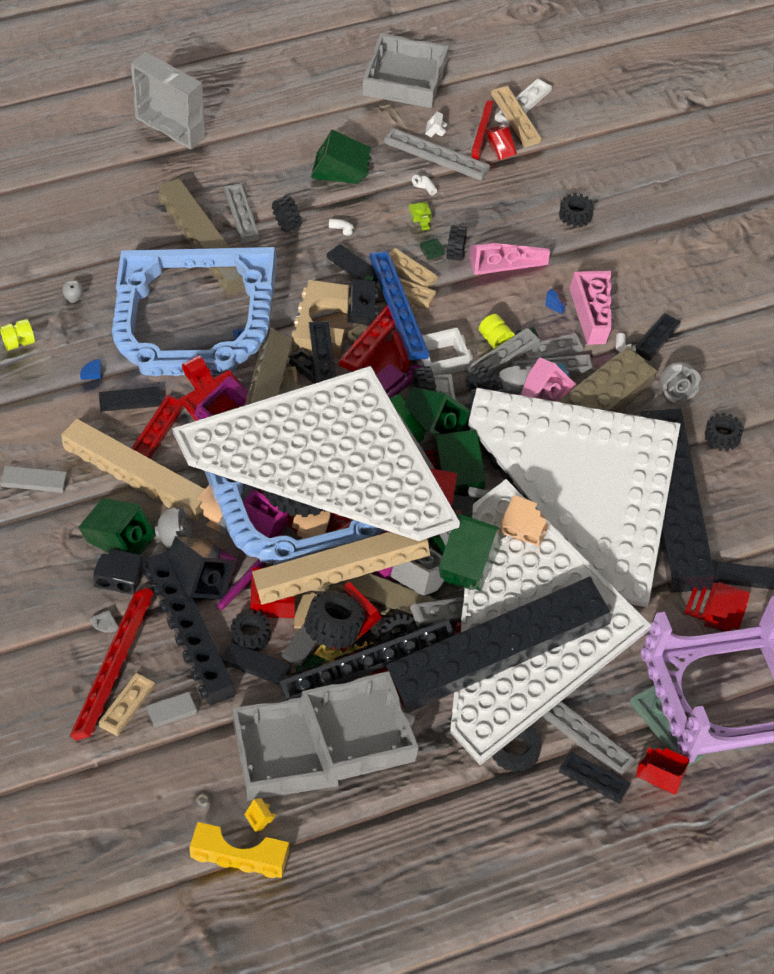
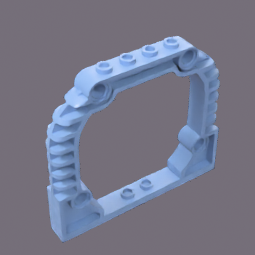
M275 247L121 251L116 283V306L112 325V336L116 348L131 363L137 365L143 375L147 376L185 375L182 370V364L197 355L205 361L211 375H221L228 370L233 373L237 369V364L248 360V356L255 354L267 338L277 267ZM236 266L237 272L243 276L245 291L250 296L249 313L245 330L235 341L220 342L214 345L211 350L160 351L158 346L154 344L138 343L135 339L134 331L139 299H143L149 294L148 284L161 275L162 268Z
M205 471L214 499L218 502L231 539L245 554L250 557H257L261 562L277 565L380 535L384 531V529L353 520L349 528L298 541L288 536L268 538L258 532L248 518L240 497L244 491V483Z

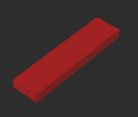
M486 101L472 147L471 158L479 160L487 134L486 130L489 128L492 118L494 101Z
M169 395L166 396L131 449L151 459L185 408L180 399Z

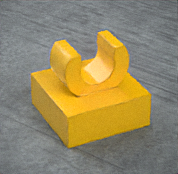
M261 798L254 799L244 813L255 832L263 831L267 823H271L276 816L275 813L271 814L269 811L270 805L264 803Z

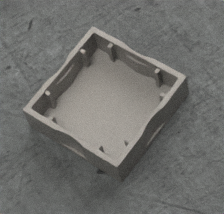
M380 33L374 49V56L369 62L363 78V96L432 108L448 62L449 46L425 41H413L403 37Z
M144 52L131 63V72L135 91L134 106L136 119L155 130L163 132L190 150L193 149L205 138L202 82L147 52Z
M389 671L358 678L345 684H332L302 691L300 707L328 783L416 761L419 747L410 724L401 710L399 696Z
M301 698L290 699L281 703H263L232 708L233 724L247 801L338 786V781L327 782L300 707Z

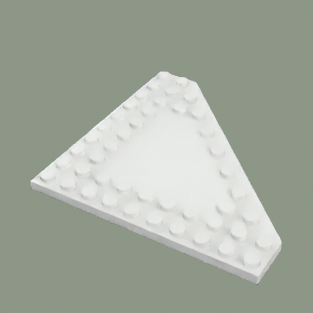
M371 366L173 428V434L190 466L417 541L459 528L460 522Z
M477 388L469 418V427L471 430L477 431V435L485 448L494 455L504 472L509 474L522 495H525L528 500L537 503L535 509L539 510L541 515H544L545 519L563 537L567 538L568 542L630 604L648 607L680 424Z
M507 479L473 504V519L499 527L500 549L482 590H469L465 588L461 632L591 576L610 611V624L454 692L451 734L479 765H482L497 751L502 749L646 634L651 628V624L547 520L546 524L549 525L548 532L540 547L501 533V521L513 495L524 498Z

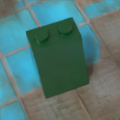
M331 129L316 152L311 178L358 184L368 174L369 169L367 166L372 158L370 156L371 147Z
M412 387L404 405L419 423L434 436L462 432L471 413V410L445 393Z
M470 430L435 435L434 459L436 469L457 473L454 494L464 497L468 496L469 487L485 490L486 481L477 431Z
M102 498L78 526L87 543L107 553L111 549L141 555L156 536L154 529L139 504Z
M457 513L456 516L460 525L459 528L453 529L450 532L439 565L440 578L448 583L455 582L461 584L469 590L476 589L481 591L500 549L499 527Z

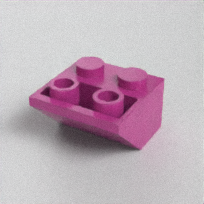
M252 490L242 501L250 522L264 536L273 538L277 532H281L288 524V512L283 513L278 510L277 506L273 507L269 500L261 493Z

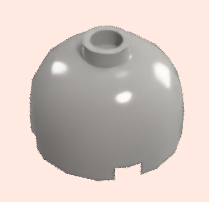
M672 363L663 370L660 376V388L671 402L676 403V400L680 399L686 402L699 391L700 387L698 384L699 380L701 381V377L697 370L688 363Z
M514 366L501 370L499 372L500 376L497 377V380L501 381L499 384L502 385L501 390H511L512 394L521 395L527 376L533 367L526 366V370H520V366Z
M183 506L165 511L158 520V526L155 527L157 538H160L162 543L168 548H171L175 536L193 538L192 525L186 522V517H189Z

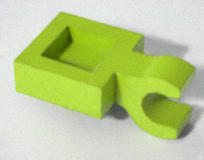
M427 202L410 204L409 213L413 223L419 222L422 231L429 230L428 222L432 220V213Z

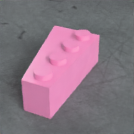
M611 271L574 272L569 289L587 345L606 344L611 331Z

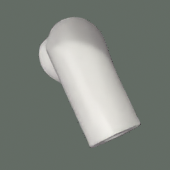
M420 175L412 177V183L415 187L426 189L429 195L437 193V188L428 177Z
M329 219V228L343 229V234L347 236L353 234V224L342 219Z
M624 333L616 335V350L618 352L623 351L628 346L636 352L635 346H632V344L626 345V335Z

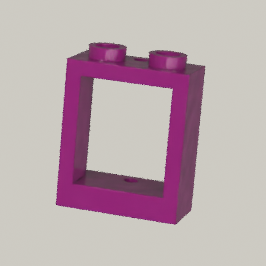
M229 376L197 406L194 415L197 420L213 416L207 409L224 394L238 406L243 407L245 406L248 391Z

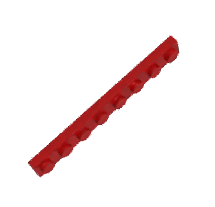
M149 588L134 592L71 731L70 737L76 741L90 737L95 731L97 719L103 713L105 701L111 695L113 683L120 674L121 665L128 656L129 647L134 642L137 629L143 622L145 611L151 604L150 600L154 592Z

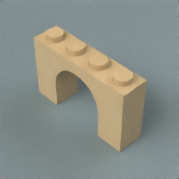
M314 280L308 281L307 287L303 288L302 299L304 301L299 303L298 312L300 316H296L295 319L296 330H292L291 334L294 350L297 351L303 348L307 352L312 353L309 322H314L311 318L315 314L322 311L347 313L348 285ZM329 327L333 356L341 357L344 345V329Z

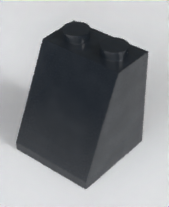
M175 536L168 556L187 596L222 599L226 594L237 560L209 539Z

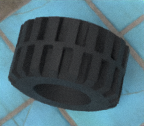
M329 590L324 591V593L320 592L317 596L313 597L304 622L305 631L311 635L310 638L313 641L316 640L317 644L325 645L326 648H348L349 645L352 646L355 640H357L365 619L364 609L360 608L361 604L356 602L355 598L347 596L344 592L339 593L335 590L333 592Z

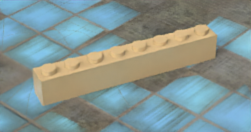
M78 419L61 434L63 447L66 451L73 452L84 461L96 465L102 471H107L118 480L125 481L134 489L141 490L150 498L159 500L170 509L183 506L189 515L186 518L197 521L203 515L204 510L200 508L202 501L198 500V497L205 490L204 488Z
M387 532L256 570L252 574L261 604L263 605L430 556L427 539L417 541L393 532Z

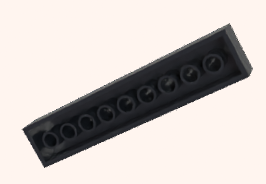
M682 409L641 411L640 417L680 424L660 536L670 593L693 591V588H698V591H702L705 587H708L707 590H712L715 573Z
M591 576L392 662L386 665L387 672L389 671L399 700L407 714L609 625L610 611Z

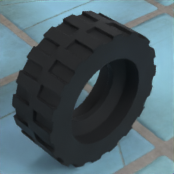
M531 725L517 736L524 740L527 745V749L522 755H510L503 747L492 756V759L497 762L499 767H503L507 771L523 772L526 769L532 768L533 764H536L540 755L541 742L540 735L537 734V730L532 728Z

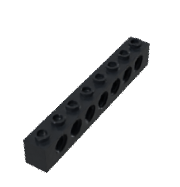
M170 550L145 558L146 567L143 568L147 580L151 579L153 583L151 584L155 597L159 596L160 609L162 613H166L168 616L166 619L170 630L174 629L176 633L174 637L177 646H182L184 650L182 655L185 663H190L192 667L190 672L193 680L199 682L200 686H198L202 699L206 698L209 706L235 697L234 684L193 598L187 596L168 556Z
M442 618L280 677L278 681L286 701L301 698L302 691L339 684L386 667V665L450 638L454 636L449 619Z

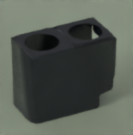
M111 549L109 554H101L93 573L94 587L133 595L144 568L143 557Z

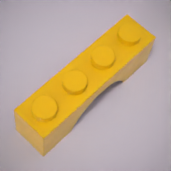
M197 822L190 843V856L199 862L208 861L217 863L225 868L235 867L247 873L257 872L269 878H282L289 856V842L266 837L259 845L253 848L238 849L229 845L224 840L219 826Z

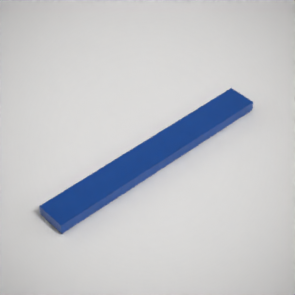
M371 252L369 259L408 359H428V349L389 252Z

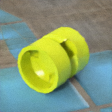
M497 314L487 316L479 325V332L488 340L493 349L515 336Z
M28 319L17 321L14 326L11 323L0 326L1 336L7 351L19 348V344L26 346L35 343Z

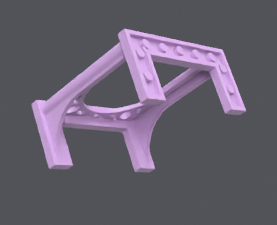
M774 596L771 597L758 627L687 637L671 633L672 628L665 612L656 613L649 633L646 636L644 646L641 648V657L647 664L649 678L653 679L656 696L662 702L663 714L669 720L670 731L678 743L679 754L687 757L690 760L689 763L695 761L697 755L773 743L774 722L738 728L722 727L710 723L703 706L694 707L692 710L688 705L682 692L681 680L687 666L698 658L754 648L761 649L774 679ZM665 663L674 664L678 671L668 670Z

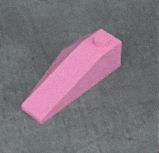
M484 243L470 245L469 260L474 275L548 265L550 250L547 248Z
M539 357L527 376L521 396L557 402L573 390L576 384L556 364Z

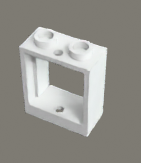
M458 328L422 335L428 351L453 345L458 357L433 363L430 358L416 360L420 367L430 366L434 375L464 371L470 365L472 353L470 349L466 348L465 337L460 334Z

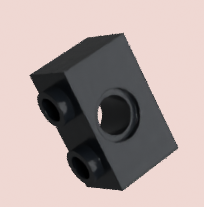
M351 280L348 286L347 323L370 325L377 317L378 307H375V301L378 298V289H375V281ZM360 300L365 301L366 304H362Z

